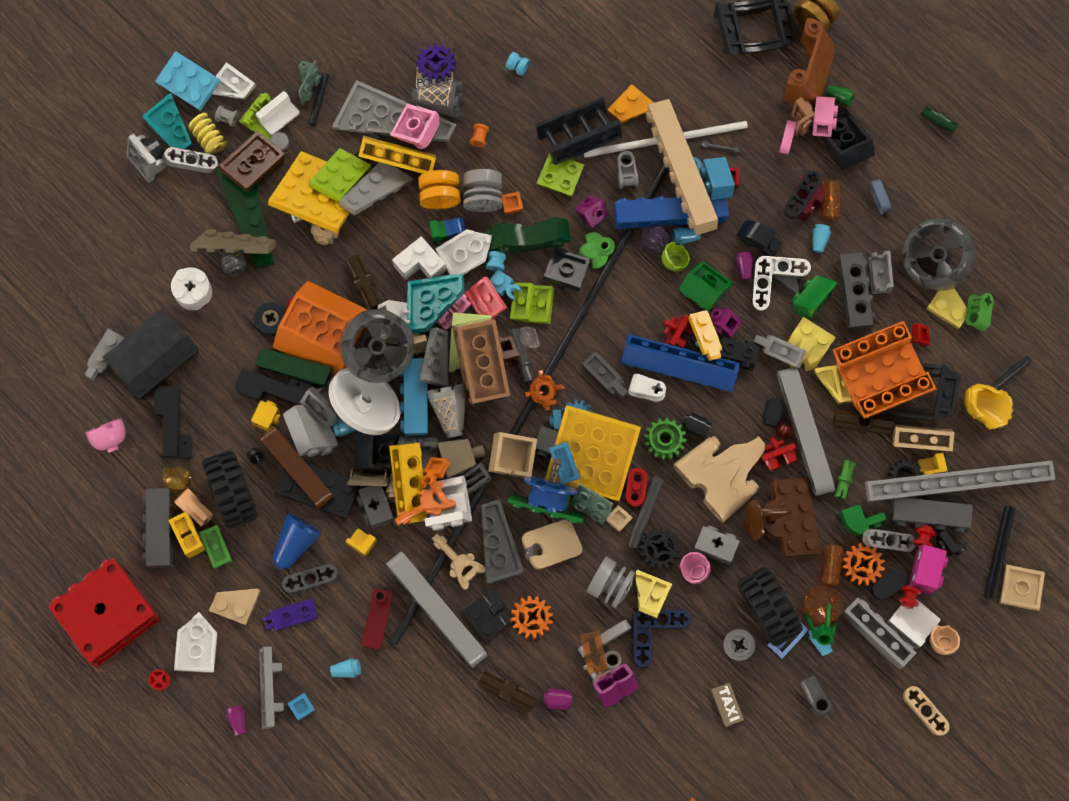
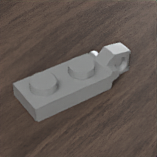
M107 329L88 360V369L85 373L87 378L94 381L98 373L102 374L108 369L109 364L103 359V356L125 339L123 336Z
M756 335L754 340L755 343L763 346L761 350L764 353L797 368H800L807 350L773 335H768L767 338Z

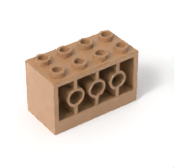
M486 318L452 325L467 401L473 404L510 396L495 319Z

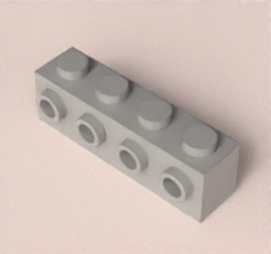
M857 598L841 614L899 670L916 654L914 647L899 637V633L893 627H889L878 613H874L870 609L869 604L863 599Z

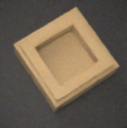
M618 505L609 514L606 521L620 533L633 517Z

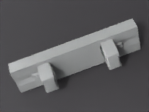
M263 647L259 649L262 729H270L275 727L274 712L284 711L283 703H274L273 673L282 671V663H272V647Z

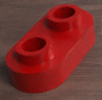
M641 468L632 469L628 475L625 500L631 507L641 506L645 499L647 473ZM639 476L641 481L636 482L634 477ZM637 495L639 499L634 501L631 496Z

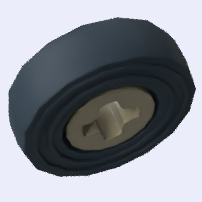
M274 302L260 305L254 314V324L257 330L266 336H276L278 326L286 311L280 304ZM273 315L275 321H271L270 323H268L266 317H271Z

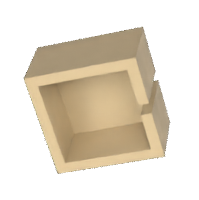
M502 432L495 433L488 472L503 475L509 474L508 476L520 478L531 477L537 439Z

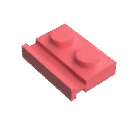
M483 277L470 290L465 292V295L479 315H491V318L494 319L507 308L488 277Z

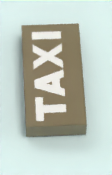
M730 683L711 689L725 727L744 721Z

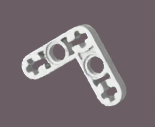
M759 257L755 264L752 299L754 309L764 311L768 308L772 275L805 277L810 272V263L805 259ZM763 260H766V264H769L765 269V274L769 273V276L764 274L757 275L758 272L762 273V266H759V263H762ZM782 261L786 262L788 264V270L784 272L780 271L778 269V263ZM791 262H795L794 266L797 267L803 263L807 270L800 273V269H794V273L790 272L792 268ZM759 279L767 280L768 286L765 289L758 287L757 281ZM756 291L761 293L768 292L767 295L763 294V301H766V304H763L762 307H759V304L756 303L760 298V293L756 294Z

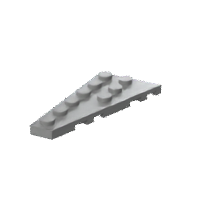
M356 80L332 125V130L391 136L390 134L405 106L409 103ZM439 117V127L431 141L449 142L456 129V124Z

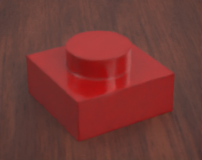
M920 323L912 324L911 337L913 343L921 346L930 345L929 327Z

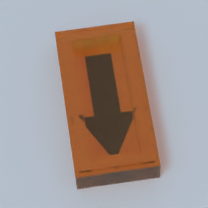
M600 631L581 634L580 637L588 674L608 670Z

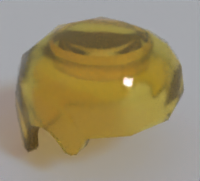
M178 467L163 468L162 482L171 490H184L191 483V472Z

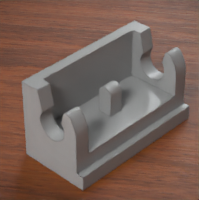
M885 251L883 254L877 255V252H874L871 257H868L871 294L890 293L894 287L890 251Z

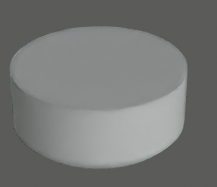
M278 132L271 136L270 141L281 151H285L289 147V140L286 134Z

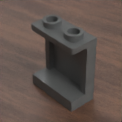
M334 376L331 377L326 387L322 386L318 389L314 387L309 388L300 401L326 428L342 420L335 412L329 399V385Z

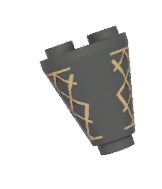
M450 81L413 88L412 103L451 118H460L461 108L459 105L463 104L464 93H460L462 92L463 82Z

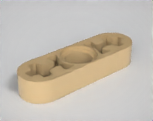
M911 686L904 691V701L934 735L942 736L949 731L948 721L920 688ZM909 691H911L912 693L916 692L917 700L921 701L923 699L925 702L921 703L916 708L915 704H917L918 702L915 699H909ZM926 705L931 708L932 713L929 717L922 715V706ZM935 714L938 716V718H936L935 721L937 723L942 722L944 724V726L942 727L943 732L942 730L937 731L935 729L937 725L934 721H932L931 723L928 722V720L932 719L935 716Z

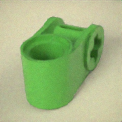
M984 293L980 296L974 294L968 298L965 321L968 325L980 331H985L991 324L994 300L990 293Z

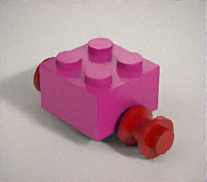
M922 525L921 528L916 529L919 538L914 540L913 544L918 546L919 549L916 551L908 586H902L905 595L903 598H899L902 607L907 609H914V607L919 606V603L916 601L917 595H921V593L931 595L934 591L938 590V587L941 588L944 576H941L943 568L945 569L948 563L947 551L934 548L933 544L930 543L931 537L936 535V532L930 526Z

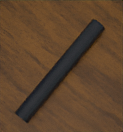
M322 73L308 123L311 126H316L329 78L327 73Z
M1025 356L990 386L996 389L1001 387L1031 362L1030 357Z

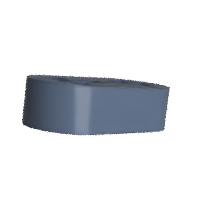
M879 179L870 182V192L879 213L883 215L891 212V204L882 182Z

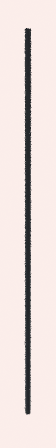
M664 164L646 193L645 198H653L669 168H666ZM626 228L543 375H552L635 228ZM542 385L539 390L542 391L545 385ZM531 396L509 434L517 435L535 404ZM489 472V475L493 478L495 473ZM490 481L477 489L469 502L471 514ZM467 522L456 526L446 543L451 549ZM443 550L425 579L430 586L447 558V554ZM413 600L390 640V643L397 646L419 607L415 600Z

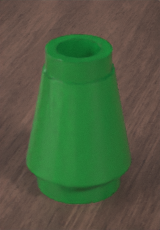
M829 85L826 95L835 98V101L842 106H850L855 92L848 88Z

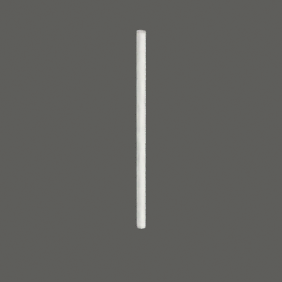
M747 121L683 132L685 139L745 129L747 128ZM649 138L599 147L584 153V158L657 145L658 139Z

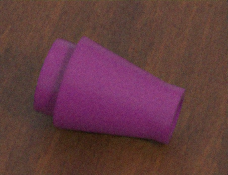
M751 252L737 253L735 261L741 280L752 279L753 256Z
M242 705L227 708V714L225 715L234 731V735L246 733L245 709L242 708Z

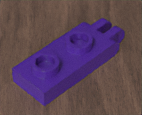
M309 599L270 611V616L262 618L263 622L272 621V623L265 625L266 630L273 628L274 631H279L318 619L313 599Z

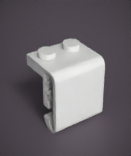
M458 476L440 480L443 484L442 491L448 499L456 502V507L451 510L441 511L440 516L430 514V518H425L426 527L433 528V530H441L446 526H460L465 522L472 521L465 477ZM428 483L425 489L429 491L431 486ZM436 494L433 495V500L441 504Z

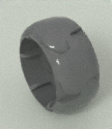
M938 217L922 221L909 232L902 248L904 268L909 277L924 288L936 291L952 289L964 282L974 268L976 246L973 237L965 227L954 220ZM932 233H947L942 246H935L932 249L922 242V240H926V236ZM960 247L962 250L961 261L957 268L954 267L952 269L949 266L953 260V254L950 250ZM943 253L944 257L942 259H939L941 258L940 254ZM931 256V259L938 263L937 277L926 274L920 268L917 258Z
M370 309L357 314L346 324L340 337V355L344 365L353 375L367 382L385 383L392 381L404 373L413 358L414 338L409 326L401 317L387 310ZM384 324L395 331L399 339L398 346L400 347L386 346L384 340L380 338ZM367 327L371 336L365 339L364 348L356 349L354 346L355 338L362 328ZM375 341L376 343H378V346L374 347L373 350L371 346L372 343ZM383 353L385 358L391 363L382 369H371L364 366L372 354L379 355Z

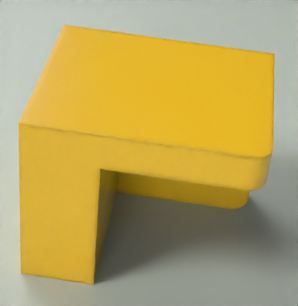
M937 453L931 458L920 459L917 462L918 466H921L920 471H923L924 475L946 473L948 471L943 453Z
M357 529L352 537L346 540L347 545L364 557H367L377 543L375 537L366 534L360 529Z

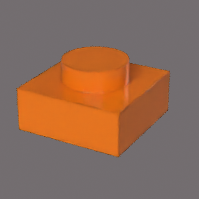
M519 191L502 195L505 215L523 211Z

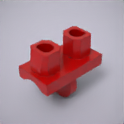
M689 315L679 316L678 320L672 317L670 321H663L662 325L665 327L663 333L668 335L664 342L665 344L684 348L687 341L680 335L682 332L687 335L693 333L688 319Z
M774 437L770 438V444L765 446V450L770 451L773 449V451L762 455V458H760L761 463H765L771 472L780 468L777 460L779 457L783 456L786 465L796 462L797 459L794 452L796 446L794 443L779 448L785 445L784 441H776Z

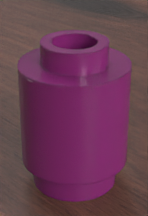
M549 688L548 692H544L543 704H547L549 709L566 710V708H571L572 692Z

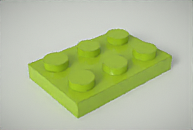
M339 148L309 181V187L340 203V200L371 170V164Z

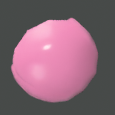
M690 552L685 555L680 563L683 577L692 584H701L708 579L711 572L709 561L698 552Z

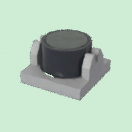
M135 134L128 136L127 158L145 180L150 183L154 180L155 174L166 167L163 161L164 151L155 138H146L144 135L136 137Z

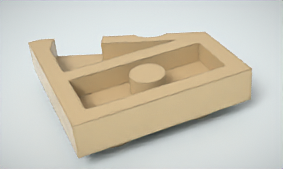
M247 589L217 592L209 611L247 625L261 590Z

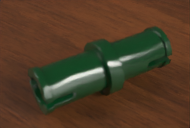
M928 105L925 106L921 113V116L934 122V125L937 127L941 126L952 134L959 125L958 122L946 117L945 113H939Z

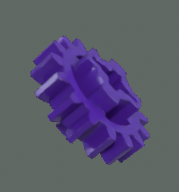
M434 43V47L428 44L427 50L422 48V54H417L418 61H416V66L418 67V73H422L423 79L428 77V82H431L432 79H435V83H438V79L445 82V77L451 78V72H455V54H450V48L445 50L444 44L440 47H437V43Z

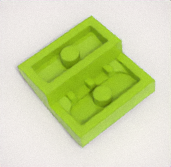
M514 283L520 287L522 292L513 291V296L516 299L512 300L510 319L528 323L550 324L554 287L536 286L533 283Z

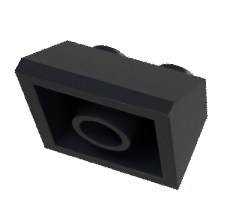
M362 432L355 433L354 471L385 473L387 469V474L392 473L389 446L398 445L400 436L388 433L381 435H369Z

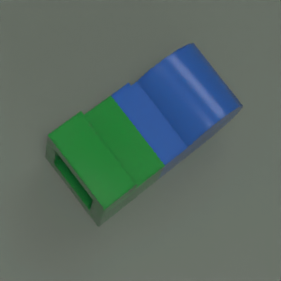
M463 218L438 222L437 220L429 221L433 243L450 240L466 230Z

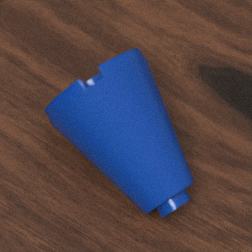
M289 513L285 518L272 556L273 565L281 570L284 567L288 569L319 538L321 532L314 526L306 524L301 518Z

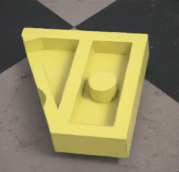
M955 288L938 291L927 307L928 311L958 330L967 315V307Z
M837 365L814 369L815 375L838 404L852 402Z
M637 570L635 580L639 611L658 618L672 584Z

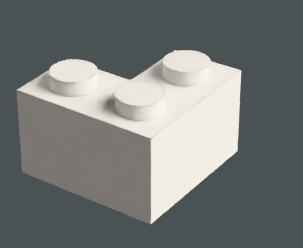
M422 237L418 238L392 259L393 267L405 280L419 269L428 278L439 277L446 271L444 261Z

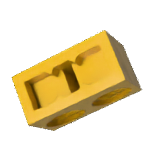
M187 512L168 520L184 554L188 558L206 550Z

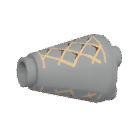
M465 384L453 386L454 390L449 386L440 388L441 392H438V389L427 391L431 406L448 438L463 435L466 399Z

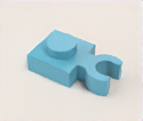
M499 269L490 279L496 291L502 296L506 292L511 300L516 299L512 295L514 290L522 292L518 285L512 284L514 282L513 279Z

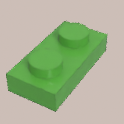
M218 525L199 532L214 569L233 562Z

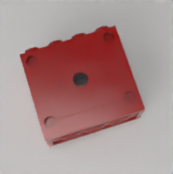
M114 558L103 561L99 569L95 572L87 573L83 577V581L79 584L71 585L67 589V593L63 596L55 597L51 601L52 604L48 606L89 664L96 668L162 620L121 564Z

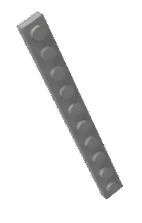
M1043 461L867 481L865 486L868 502L1045 482L1056 479L1053 461Z

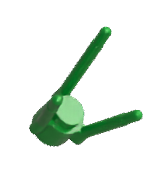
M831 604L827 605L826 623L820 625L817 631L808 612L805 611L804 614L811 629L812 638L817 639V642L821 645L833 643L838 623L834 621L832 629L830 628Z

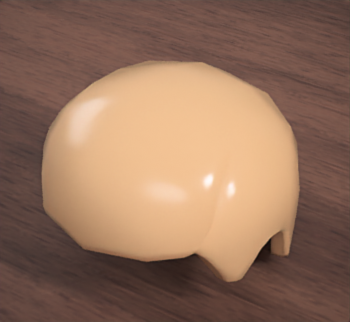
M937 625L930 634V644L936 653L950 655L959 648L960 637L957 631L949 625Z

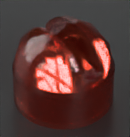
M783 422L778 425L776 435L783 439H789L792 434V427L790 424L787 426Z

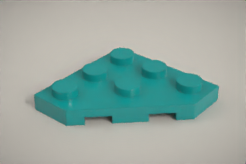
M462 273L408 281L407 310L410 313L407 314V320H410L408 326L412 334L428 332L464 294V276Z

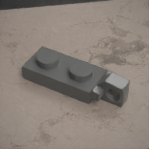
M596 351L582 363V367L607 392L611 394L616 393L621 399L627 395L628 391L622 386L625 383L622 377Z

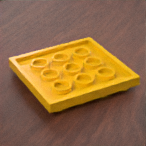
M302 151L268 201L269 206L335 233H338L350 213L341 207L339 202L309 187V181L327 161Z
M566 405L555 445L568 441L580 479L565 483V485L577 489L579 484H582L600 496L620 501L641 426ZM552 456L545 479L549 480L550 472L552 470ZM558 476L556 482L561 483V481H560V479H559V476Z

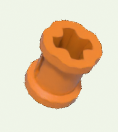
M474 124L473 137L469 143L475 147H485V138L489 132V127L484 124Z

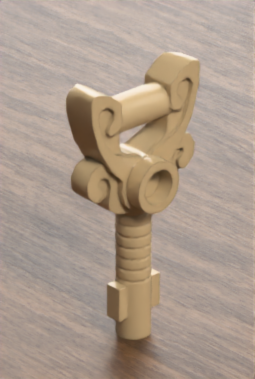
M436 534L431 538L435 542L434 545L437 549L441 548L452 560L449 575L453 578L457 577V581L464 591L468 589L469 581L477 574L485 572V567L474 561L473 554H461L458 556L446 544L447 540L443 536L440 537ZM471 566L472 569L462 576L463 569Z

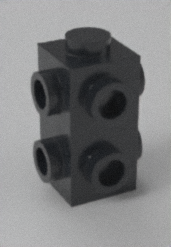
M730 336L722 337L721 358L740 363L739 368L754 369L760 346L751 341L740 342Z

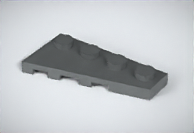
M500 499L482 504L480 508L486 585L521 575L524 573Z

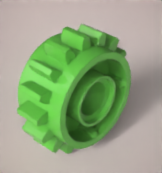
M659 418L658 423L652 422V428L646 429L648 434L644 435V439L648 441L645 443V447L650 448L649 454L652 452L655 454L654 458L659 456L662 461H664L665 457L672 460L673 455L679 456L678 450H684V446L681 444L686 443V439L682 438L686 433L684 431L681 432L682 425L677 426L675 424L676 420L670 422L668 418L665 421ZM666 435L670 438V442L663 443L660 437Z

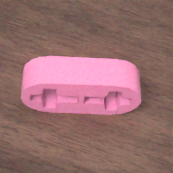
M787 120L779 153L789 154L796 127L795 121Z

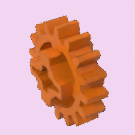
M859 543L857 549L855 546H852L850 548L851 552H845L848 558L842 559V562L846 563V565L842 566V570H847L844 576H851V583L856 580L857 586H860L862 582H864L865 586H868L869 581L873 584L876 582L875 577L878 579L882 577L879 572L885 570L881 566L885 560L879 559L882 553L876 554V547L871 550L869 546L864 548ZM862 552L867 553V554H869V555H871V556L863 555ZM852 557H853V560L855 561L853 567H851V559H852ZM870 561L866 567L857 568L861 562ZM875 562V563H876V569H875V572L873 573L874 570L872 569V565H873V563ZM856 573L863 574L864 577H860Z
M528 596L527 601L521 598L520 604L515 603L514 605L517 610H511V614L514 617L510 619V622H515L512 628L519 629L518 635L522 632L525 633V639L529 635L532 636V639H535L536 634L542 637L544 635L542 630L548 632L549 627L547 625L553 623V621L549 620L553 613H548L551 607L544 606L545 600L539 602L538 596L534 600H532L531 596ZM527 605H535L536 607H535V608H528V607H525V606H527ZM541 610L544 614V620L541 618ZM536 611L534 619L527 624L529 615ZM519 614L520 616H522L523 619L522 625L519 621ZM534 626V627L539 628V629L529 630V629H527V628Z

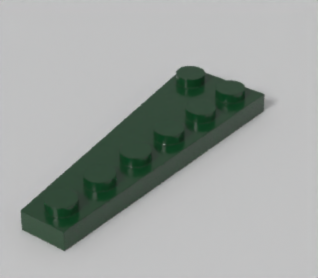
M216 167V173L241 233L250 234L252 237H268L257 183L246 192L236 185L234 181H230V178L221 172L219 167ZM272 251L269 254L250 253L256 269L275 265Z

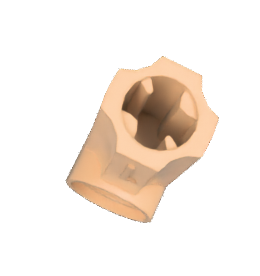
M187 488L174 503L183 512H187L202 527L211 520L213 514Z

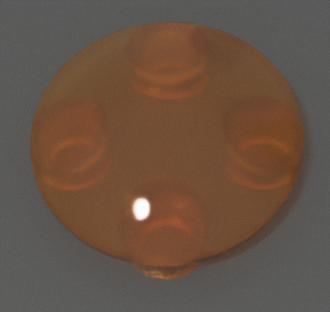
M814 586L805 595V612L817 623H826L828 604H831L830 623L835 621L842 612L841 594L830 586Z

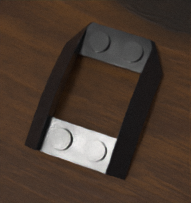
M752 0L730 2L729 4L717 3L715 6L713 18L718 19L725 47L722 50L724 53L749 54L787 46L798 36L791 5L786 0ZM772 10L779 38L744 44L737 17Z
M921 363L925 373L929 372L931 377L939 378L934 410L895 406L880 413L922 420H939L955 414L961 376L948 368L947 364Z

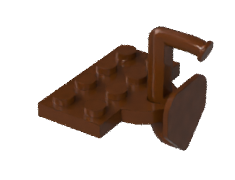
M808 478L770 481V488L773 500L767 502L762 507L758 500L748 502L744 518V528L754 541L761 539L764 533L772 538L779 539L783 558L818 555L821 553Z

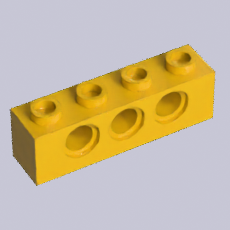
M363 136L358 156L422 174L433 171L436 155L367 136Z
M420 443L389 446L397 517L399 513L403 511L408 512L420 505L421 491L425 489L420 483L424 475ZM422 512L411 518L409 523L425 521V518H428V514Z

